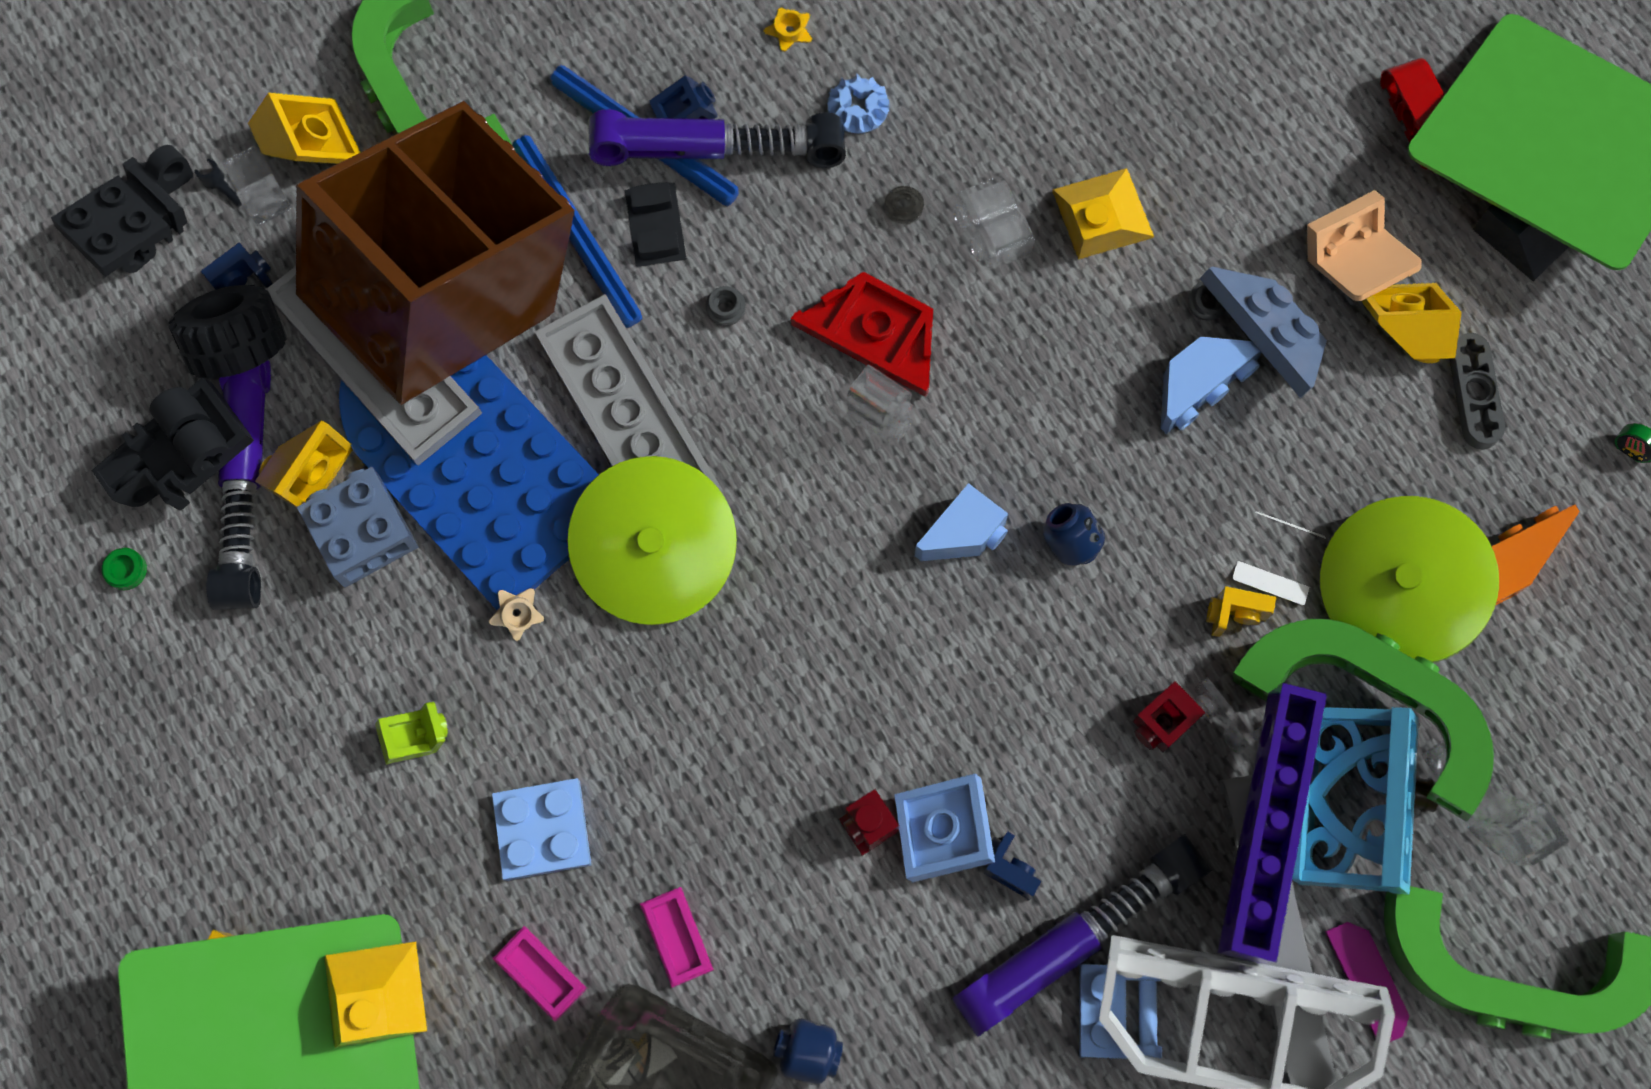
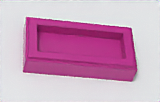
M682 887L640 904L672 988L714 971Z
M523 926L493 958L554 1022H557L588 989L526 926Z

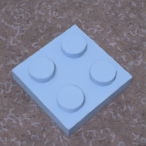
M977 774L894 794L906 879L916 882L995 863L982 779Z
M578 778L492 793L504 881L592 866L581 785Z

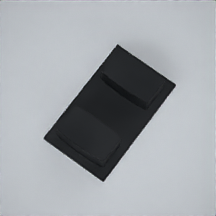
M675 182L651 183L625 190L636 267L687 260Z

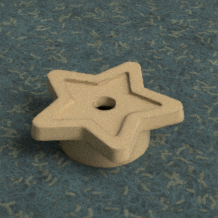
M529 588L517 595L499 590L500 608L489 619L490 625L507 627L513 639L516 641L520 640L524 630L528 629L532 624L544 621V617L533 606L535 590ZM514 609L520 610V614L518 616L513 615Z

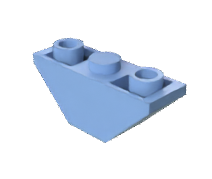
M1199 337L1171 359L1163 377L1161 429L1164 433L1167 434L1176 426L1180 431L1185 429L1199 416V413L1196 411L1206 402L1210 406L1215 405L1229 392L1230 389L1227 385L1238 378L1243 382L1249 378L1260 366L1257 360L1262 352L1252 341Z

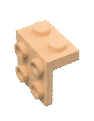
M1376 190L1307 224L1308 262L1354 301L1367 299L1421 270L1422 266L1420 257L1384 229L1385 198Z

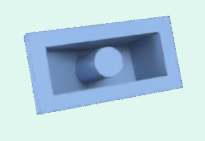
M968 483L917 543L915 557L920 561L980 556L987 546L994 550L1008 532L1004 528L1008 513Z

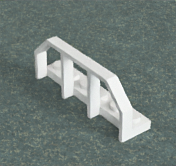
M1112 935L1099 1021L1138 1073L1217 1089H1310L1282 1083L1296 1005L1300 1006L1302 1010L1316 1015H1325L1328 1012L1344 1014L1349 1019L1362 1024H1373L1375 1021H1379L1372 1061L1325 1088L1363 1089L1383 1077L1395 1014L1386 987ZM1116 972L1123 977L1138 979L1142 976L1159 978L1163 983L1178 988L1187 987L1188 984L1199 986L1186 1063L1143 1054L1110 1010ZM1210 992L1224 997L1233 996L1235 993L1251 996L1257 1002L1270 1006L1280 1005L1281 1002L1284 1003L1270 1080L1197 1066Z

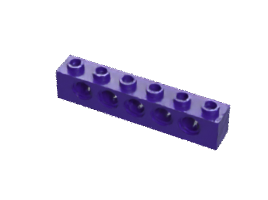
M1286 683L1280 684L1268 693L1218 953L1258 964L1277 963L1327 694Z

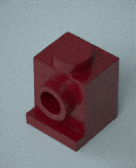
M1174 681L1136 716L1133 722L1138 728L1134 733L1146 748L1153 750L1157 747L1164 753L1206 712ZM1158 716H1166L1171 722L1170 729L1164 730L1156 722V718Z
M876 789L847 806L846 814L839 818V821L862 856L899 833V824Z

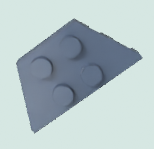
M1210 267L1199 279L1300 398L1303 397L1314 387L1327 342L1325 337L1319 332L1316 322L1301 311L1293 301L1291 293L1285 287L1279 285L1276 280Z

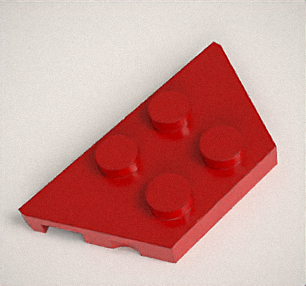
M863 271L847 281L843 288L834 289L822 296L821 302L803 313L799 310L791 317L792 326L922 396H927L930 381L932 307Z

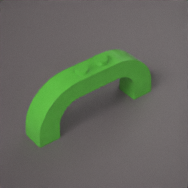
M363 0L354 19L352 28L353 49L366 77L360 84L370 103L379 101L382 109L376 113L387 133L395 130L396 134L427 119L421 112L394 64L392 51L397 38L406 28L434 14L429 0ZM492 114L486 117L488 125L503 140L508 141L512 145L496 115Z
M1307 619L1283 625L1263 636L1249 649L1235 669L1233 681L1266 702L1268 693L1280 684L1285 683L1297 670L1313 664H1330L1346 670L1429 719L1443 737L1446 748V761L1441 775L1426 798L1466 822L1472 817L1482 801L1492 777L1494 750L1491 733L1484 716L1475 702L1458 685L1439 674L1440 669L1437 665L1423 657L1416 656L1413 659L1400 652L1399 644L1383 634L1378 633L1374 637L1353 625L1327 619Z
M1410 886V895L1386 891L1384 905L1386 938L1393 958L1404 976L1419 992L1435 1003L1453 1011L1477 1016V1025L1505 1030L1506 1023L1523 1026V1035L1551 1039L1552 1032L1578 1035L1602 1033L1618 1029L1637 1019L1651 1005L1650 936L1626 931L1608 934L1606 964L1600 980L1586 993L1572 995L1483 976L1466 970L1450 956L1441 938L1440 916L1443 893Z

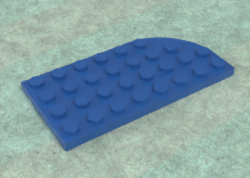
M487 355L451 375L453 380L479 407L482 414L419 466L341 380L339 393L340 416L348 442L352 444L351 447L356 455L368 468H374L388 491L496 610L500 608L499 590L517 595L529 588L536 589L570 559L568 553V528L571 515L583 491L599 474Z

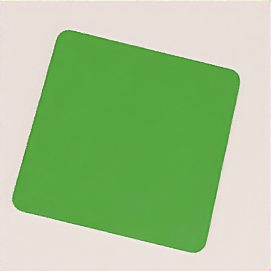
M1507 14L1503 16L1408 146V154L1412 160L1601 265L1612 270H1623L1629 266L1651 231V84L1520 15Z
M381 914L129 952L122 958L118 968L128 1089H420L413 1034L336 1048L334 1045L324 956L402 944L398 922L392 916Z

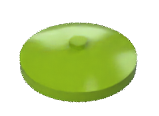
M646 456L620 462L602 472L586 487L579 497L571 515L568 528L570 563L583 590L599 607L620 619L638 624L657 625L671 623L684 619L704 608L714 599L726 583L736 556L737 532L735 520L722 492L705 474L695 467L667 457Z
M1398 496L1379 500L1365 506L1351 515L1338 528L1329 541L1322 559L1320 589L1323 604L1330 620L1353 625L1374 637L1378 633L1383 634L1398 643L1400 646L1399 651L1413 659L1416 656H1420L1433 663H1438L1464 650L1484 630L1497 602L1499 570L1490 542L1477 524L1467 515L1449 504L1435 499L1419 496Z

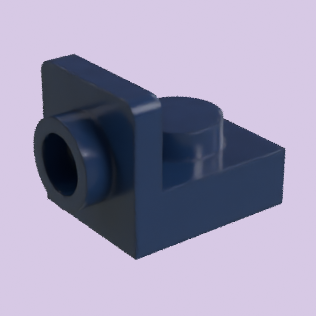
M684 75L649 100L657 118L697 119L700 116H704L707 119H715L718 117L713 106L716 100L710 88L704 82L699 84L687 75Z
M240 242L200 271L215 290L228 286L245 285L247 278L253 273L266 288L273 284L266 275L271 270L268 263L257 250L249 254Z
M1007 831L1002 841L993 837L992 847L995 863L988 864L983 874L1030 901L1042 882L1034 877L1036 870L1020 859L1013 857L1011 862L1003 859L1015 837L1014 834Z

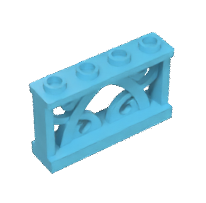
M1324 707L1292 878L1294 882L1304 886L1387 891L1410 895L1419 718L1411 708L1363 709ZM1332 725L1343 726L1352 737L1353 747L1347 750L1345 744L1339 738L1332 736L1335 740V747L1331 751H1324L1320 745L1321 734ZM1357 725L1391 726L1390 734L1363 741ZM1371 758L1374 768L1378 763H1386L1388 765L1387 774L1382 778H1374L1368 769L1366 760ZM1320 762L1326 765V767L1318 774ZM1357 766L1363 780L1371 788L1386 794L1387 797L1386 804L1372 807L1364 812L1356 821L1351 832L1334 814L1325 796L1343 775ZM1315 815L1324 827L1314 829ZM1371 821H1382L1385 829L1381 836H1373L1369 829L1366 837L1367 842L1361 839L1364 830ZM1323 841L1328 845V852L1324 856L1325 858L1334 856L1339 851L1341 843L1347 847L1344 858L1336 867L1330 870H1323L1314 864L1312 860L1313 848L1318 842ZM1356 855L1382 866V876L1348 873V871L1352 867Z

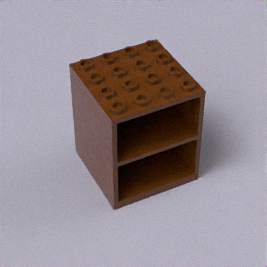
M462 101L296 184V295L400 405H403L554 313L575 210L564 196L559 195L543 179L537 169L532 168L516 153L514 147L508 141L503 140L488 125V122L482 115L477 114L465 101Z

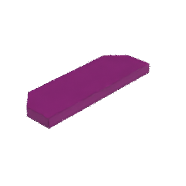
M1349 922L1325 931L1347 980L1386 987L1388 989L1395 1014L1390 1042L1403 1037L1410 1015L1370 932ZM1379 1021L1369 1024L1375 1039Z

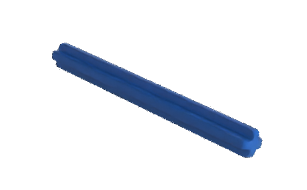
M559 65L552 72L550 77L552 85L590 112L595 113L599 110L611 109L623 113L627 118H639L566 66ZM659 159L724 206H730L739 195L738 187L699 159Z
M523 135L520 139L514 140L512 146L516 153L532 168L537 169L543 179L559 195L564 196L575 210L569 240L603 295L606 294L625 328L638 324L642 320L640 309L532 138L528 135Z

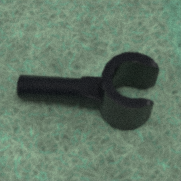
M206 159L213 168L212 171L202 175L195 169L196 176L205 187L209 189L216 188L239 208L245 201L225 181V174L217 163L212 159Z

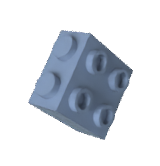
M373 467L366 470H356L348 474L344 478V482L329 490L323 489L314 492L306 499L305 503L297 506L331 574L344 588L419 548L392 496Z

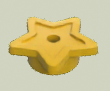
M779 8L774 23L764 28V33L778 38L782 51H787L795 42L809 43L812 41V37L805 27L810 14H800L795 10ZM788 26L793 27V31L788 32L786 31V28Z

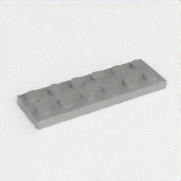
M296 266L266 289L269 291L275 306L417 466L482 414L479 407L451 376L400 405L296 295Z
M606 294L535 331L539 343L611 466L629 459L646 456L676 459L701 471L724 495L721 486Z

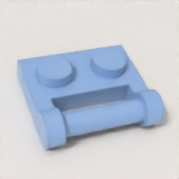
M1080 964L1079 1057L1128 1059L1099 1021L1107 965ZM1116 972L1110 1010L1126 1030V980L1139 981V1045L1137 1046L1144 1055L1162 1058V1046H1157V982L1161 981V979L1148 976L1132 979L1123 977Z

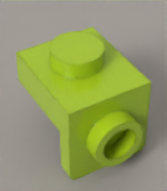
M434 701L425 703L419 711L380 718L375 723L385 764L436 753L445 742L448 734L446 719L442 713L437 712Z

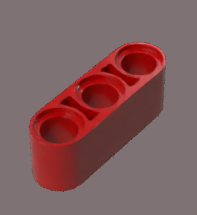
M1418 58L1385 69L1380 76L1382 89H1387L1391 97L1388 101L1398 121L1402 120L1407 129L1404 133L1409 143L1445 96L1430 65L1424 58Z

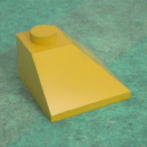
M268 92L248 122L263 155L292 161L338 164L360 153L336 99Z
M1127 168L1053 189L1054 197L1078 260L1154 237Z
M1437 283L1395 284L1361 301L1377 323L1414 360L1422 363H1437L1440 359L1456 357L1462 312Z
M321 420L278 446L274 454L268 456L261 464L259 476L255 482L297 508V506L305 503L306 499L314 492L328 488L353 451L352 444L329 424Z
M416 942L324 956L335 1048L427 1031Z

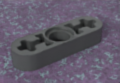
M1466 333L1458 337L1456 357L1449 358L1463 437L1469 445L1477 449H1488L1493 447L1505 433V422L1494 363L1488 341L1479 334ZM1466 345H1469L1470 350L1478 352V355L1472 363L1474 371L1464 374L1471 367L1469 355L1461 354V351ZM1475 382L1482 385L1486 391V399L1477 401L1470 398L1466 392V384ZM1488 407L1489 409L1482 415L1483 424L1485 427H1492L1493 431L1486 438L1483 432L1476 431L1475 427L1481 421L1480 410Z

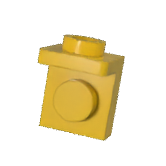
M1225 586L1219 593L1218 598L1212 597L1209 602L1206 622L1213 623L1211 635L1220 637L1225 632L1228 626L1229 614L1234 615V621L1245 625H1259L1260 621L1266 622L1274 613L1276 597Z

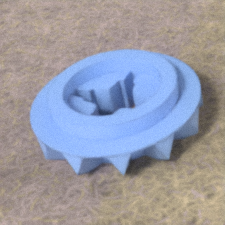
M858 74L849 80L841 78L839 85L831 88L827 102L828 112L840 116L843 120L844 130L851 133H866L876 129L884 122L889 112V99L885 86L878 85L873 76L869 80L860 78ZM851 93L853 96H856L859 100L866 98V112L863 108L861 109L858 105H854L851 107Z

